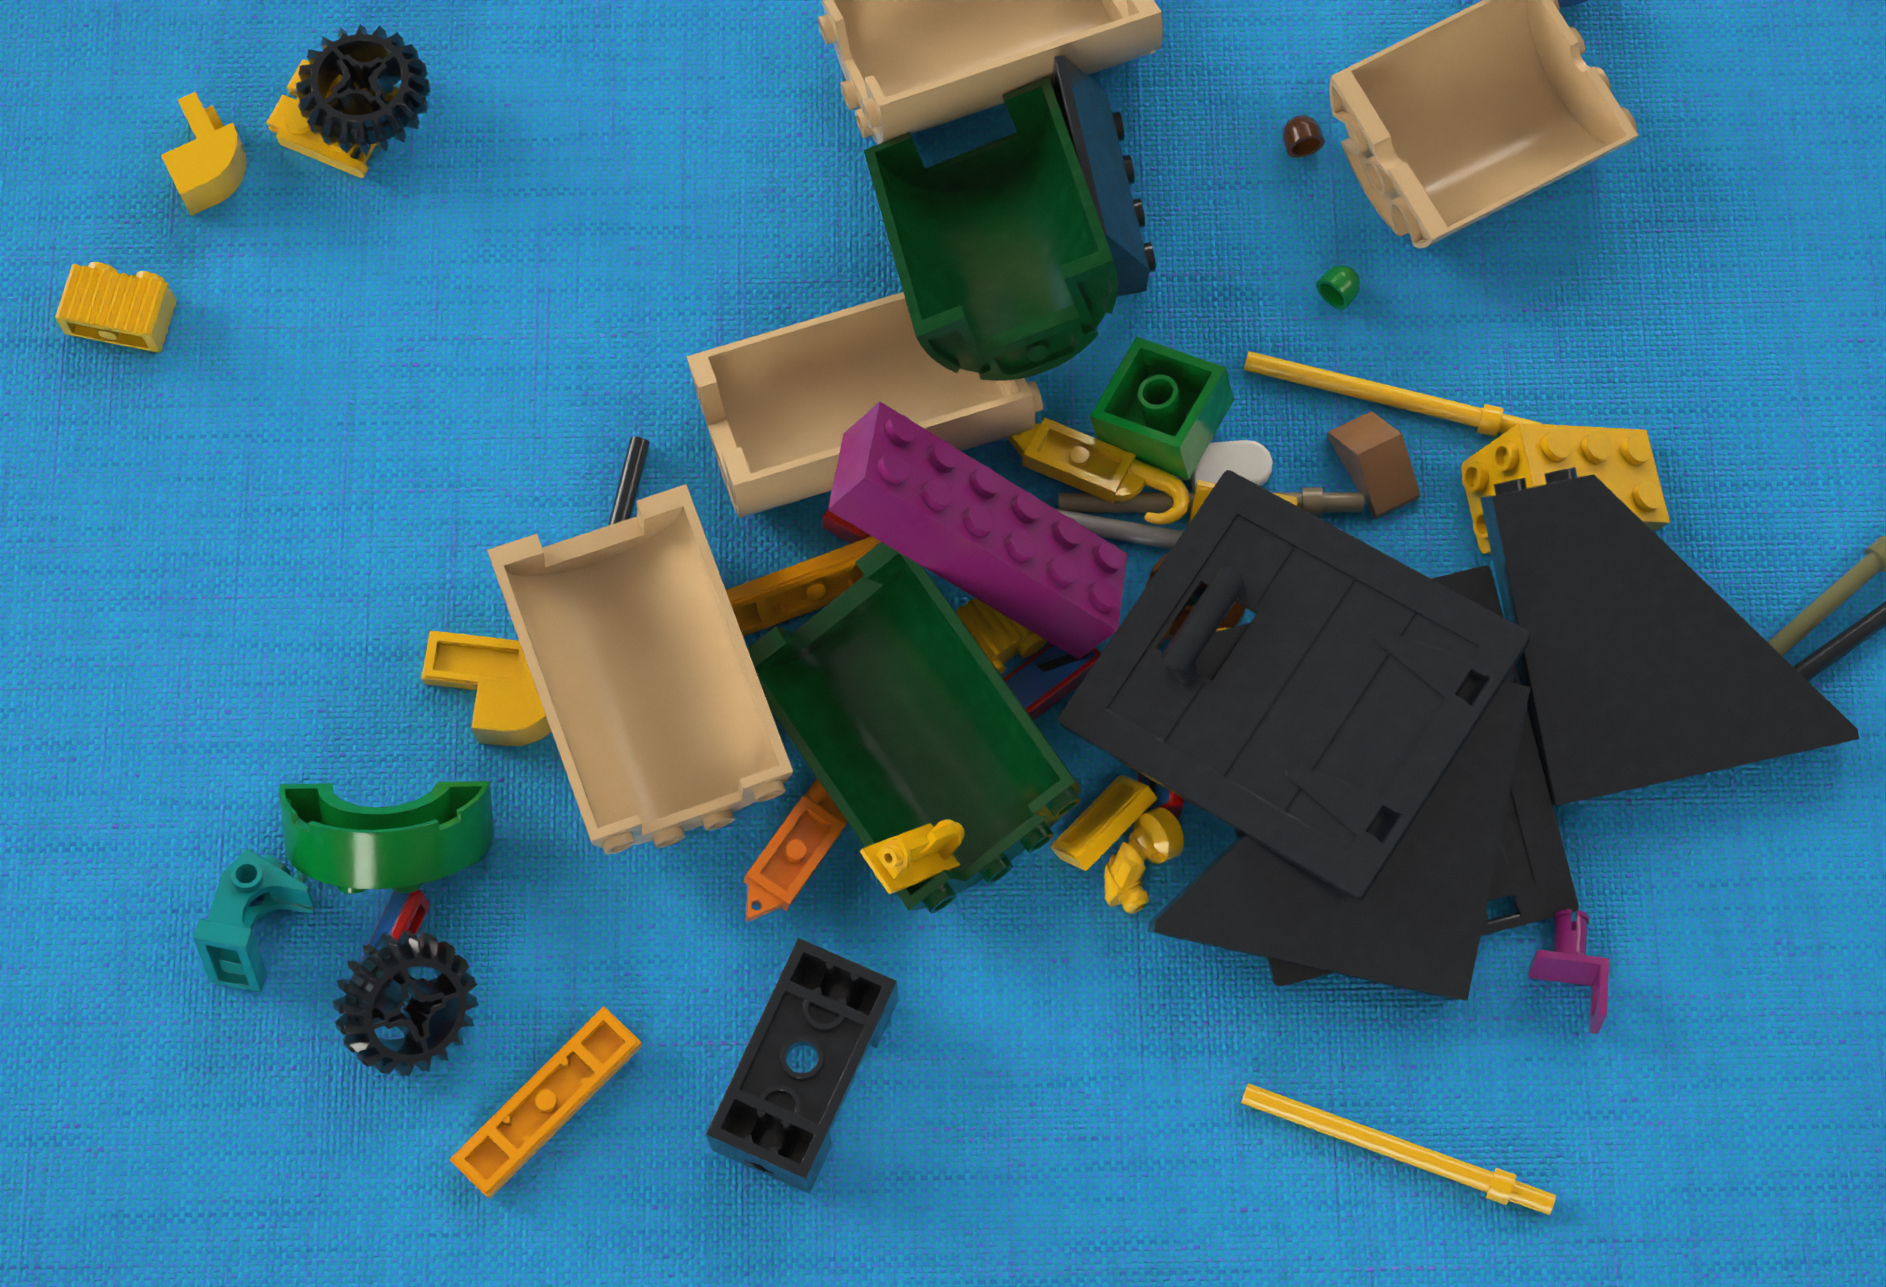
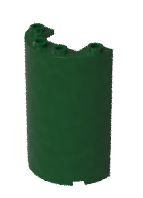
M1049 77L1002 95L1016 128V133L925 168L910 132L864 150L916 338L932 359L955 373L963 369L979 373L981 380L1007 381L1022 379L1049 371L1072 359L1099 334L1097 326L1106 313H1112L1118 292L1116 266Z
M880 542L855 562L864 574L862 578L794 632L774 627L747 649L770 710L865 847L929 823L935 827L938 822L945 819L953 820L962 825L965 837L960 847L953 853L960 866L950 871L943 870L933 878L896 892L909 911L927 908L933 914L949 905L956 898V894L984 879L987 884H991L1001 879L1013 868L1010 861L1025 849L1028 853H1031L1049 842L1054 836L1050 828L1081 801V798L1078 796L1080 785L925 567Z

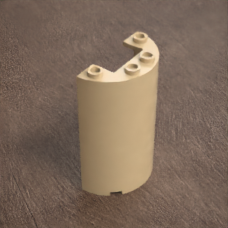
M821 0L825 15L817 17L826 45L834 44L846 81L840 82L846 106L849 110L857 108L855 110V117L862 137L872 136L877 144L908 132L914 134L1005 103L1002 95L1049 77L1052 85L1055 56L1065 55L1084 74L1090 75L1155 53V50L1160 49L1163 38L1162 13L1154 0Z
M903 292L686 356L700 407L711 436L710 440L731 502L739 518L832 491L843 434L878 402H882L898 413L908 417L911 421L940 439L947 441L960 451L1033 430L1035 427V412L1043 410L1041 395L1035 381L1026 382L1025 378L1007 381L981 380L979 373L963 369L955 373L932 359L916 338Z
M686 484L637 500L636 517L543 548L538 534H534L487 550L592 845L603 848L607 855L621 852L633 845L654 841L656 848L667 847L685 838V831L704 825L706 831L724 827L735 820L734 812L754 802H763L778 797L786 791L784 783L791 777L793 769Z

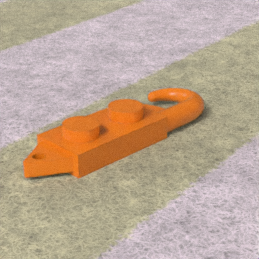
M818 778L815 779L805 795L801 797L745 875L743 883L748 885L745 918L747 922L780 908L787 911L845 829L847 820ZM752 905H758L760 910H754Z

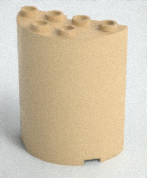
M1482 0L1331 76L1329 91L1332 114L1335 118L1345 123L1349 138L1341 141L1350 166L1363 191L1381 218L1399 237L1409 233L1414 247H1428L1632 143L1638 137L1636 122L1632 114L1625 107L1621 108L1614 98L1605 72L1599 67H1589L1582 59L1581 55L1585 53L1583 38L1577 29L1569 27L1560 13L1558 0Z

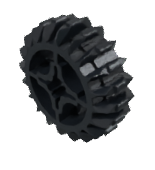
M359 24L356 34L350 36L340 27L339 39L334 42L322 36L321 46L323 51L308 49L307 59L309 64L299 65L298 74L301 81L296 83V94L300 102L298 107L302 117L308 119L309 129L315 135L321 133L323 141L328 146L339 142L341 149L346 154L355 144H358L361 152L367 156L371 144L378 143L381 149L387 151L389 146L388 139L392 137L404 143L406 138L404 127L418 129L420 121L417 114L427 113L428 103L426 97L430 96L429 93L431 92L429 81L426 79L428 72L425 63L419 59L415 47L412 44L405 46L404 40L398 32L388 38L386 31L380 25L372 35L367 34L366 28ZM341 75V81L332 88L333 94L326 98L329 87ZM401 80L397 94L386 105L385 98L394 91L393 85Z
M402 930L398 942L391 935L382 934L380 950H376L371 945H363L366 959L361 964L354 960L347 961L348 968L354 972L352 978L337 980L338 988L345 992L346 996L332 1001L334 1009L343 1014L334 1023L336 1024V1029L345 1035L343 1038L345 1047L352 1053L357 1052V1059L364 1065H374L378 1071L388 1075L395 1068L400 1075L410 1076L414 1065L421 1071L430 1072L431 1057L436 1056L441 1061H449L448 1052L445 1048L451 1042L454 1045H464L463 1038L458 1034L460 1028L475 1026L473 1019L465 1014V1012L479 1005L477 998L468 993L478 984L475 982V978L466 972L469 968L466 959L460 955H455V948L446 941L438 942V939L429 933H422L417 937L411 931ZM416 966L431 967L434 969L437 978L430 981L424 978L416 980L409 975L407 968ZM402 1006L405 1007V1008H403V1012H404V1013H402V1012L400 1011ZM382 1026L388 1029L398 1027L403 1031L404 1038L391 1040L378 1038L374 1029Z

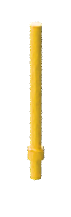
M1248 351L1244 366L1245 371L1477 427V433L1497 437L1498 433L1504 434L1518 423L1542 424L1541 422L1504 414V408L1484 403L1483 408L1251 351Z
M1249 1083L1244 1092L1241 1104L1486 1192L1485 1198L1503 1205H1507L1508 1201L1546 1215H1550L1554 1206L1555 1194L1516 1180V1174L1497 1167H1495L1493 1172Z

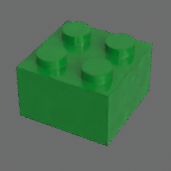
M1136 337L1090 415L1096 438L1135 454L1136 460L1189 480L1234 401L1226 367Z

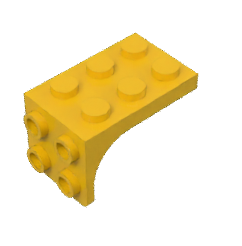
M1518 423L1462 463L1461 474L1472 516L1473 530L1480 552L1482 554H1492L1480 497L1495 495L1494 484L1525 478L1527 487L1546 484L1545 473L1576 467L1577 477L1594 474L1651 530H1659L1670 523L1647 430Z

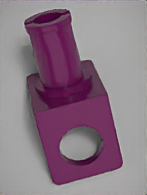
M1572 909L1561 910L1554 915V951L1537 950L1529 967V978L1591 986L1589 1033L1598 1034L1607 1015L1609 958L1586 955L1589 916L1585 912L1577 910L1576 921H1572L1571 924Z

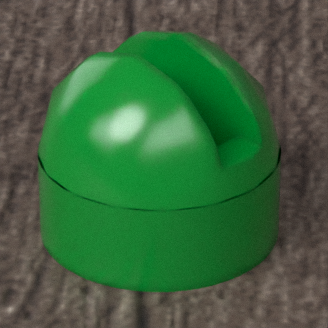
M1345 265L1332 267L1316 283L1317 290L1322 298L1331 306L1341 310L1346 309L1354 301L1360 289L1358 274L1353 268Z

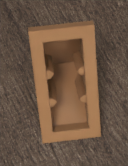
M1371 411L1327 432L1330 443L1359 492H1363V499L1374 519L1419 499L1420 492L1403 435Z

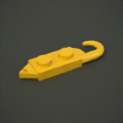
M1044 418L1042 423H1036L1033 430L1007 437L1023 457L1022 466L1113 504L1115 501L1124 502L1132 499L1141 492L1145 485L1168 494L1173 500V506L1164 513L1147 512L1144 515V519L1147 522L1156 525L1171 524L1178 521L1187 512L1190 500L1184 483L1173 474L1136 460V455L1047 418Z

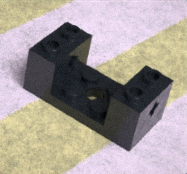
M798 938L708 1128L706 1136L711 1149L810 1194L832 1146L830 1131L870 1045L877 1048L897 1005V981ZM797 1046H809L817 1052L818 1062L811 1071L797 1073L787 1065L788 1054Z

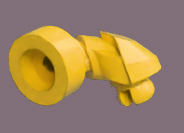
M1159 807L1141 814L1134 822L1133 832L1128 838V844L1122 842L1117 854H1113L1108 864H1106L1104 892L1109 907L1122 904L1124 911L1130 914L1143 909L1145 904L1149 902V895L1142 888V876L1146 869L1144 865L1145 860L1147 859L1154 864H1161L1181 854L1184 847L1182 828L1176 817L1165 808Z

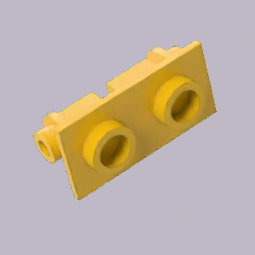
M945 819L938 822L935 827L929 823L862 848L859 852L890 895L933 878L943 870L950 871L958 868L960 864L953 853L960 847L965 837V831L960 823Z

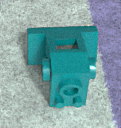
M246 849L222 873L208 919H199L193 937L210 983L256 992L262 991L267 972L252 930L257 920L267 917L271 911L277 909H289L314 914L315 907L310 894L311 889L305 884L308 878L303 873L297 871L292 877L289 869L275 857L265 855L262 858L249 849ZM258 896L264 898L260 905L249 906Z

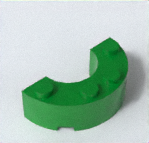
M490 781L437 782L431 792L418 800L386 807L357 806L345 802L334 793L333 783L280 784L279 788L284 846L287 859L304 875L323 883L335 885L343 893H360L366 889H392L399 893L414 892L420 889L423 883L444 878L467 866L480 862L482 855L488 850L494 838Z

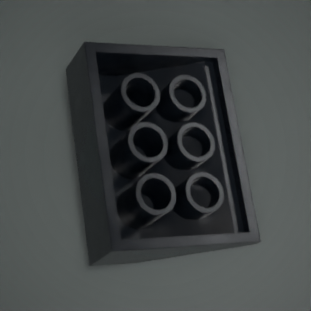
M1065 55L1055 56L1052 87L1116 266L1118 277L1117 296L1144 292L1147 290L1149 272H1155L1156 263L1151 242L1143 243L1140 228L1145 227V215L1141 199L1132 198L1129 186L1135 182L1132 159L1130 155L1122 156L1119 141H1124V127L1120 112L1112 113L1108 94Z

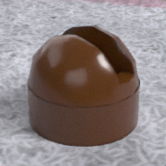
M1295 116L1288 120L1283 129V142L1288 155L1291 157L1309 156L1320 150L1325 143L1320 126L1309 116Z

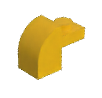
M196 92L178 99L196 139L161 155L190 216L217 205L230 197L241 184L247 167L245 149L234 124L230 123L223 127L214 106L211 105L204 109Z
M525 655L523 657L520 682L478 679L471 726L478 743L523 746L534 743L551 732Z

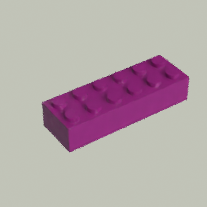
M878 402L843 434L828 506L829 511L1077 659H1081L1118 631L1127 553L882 402Z

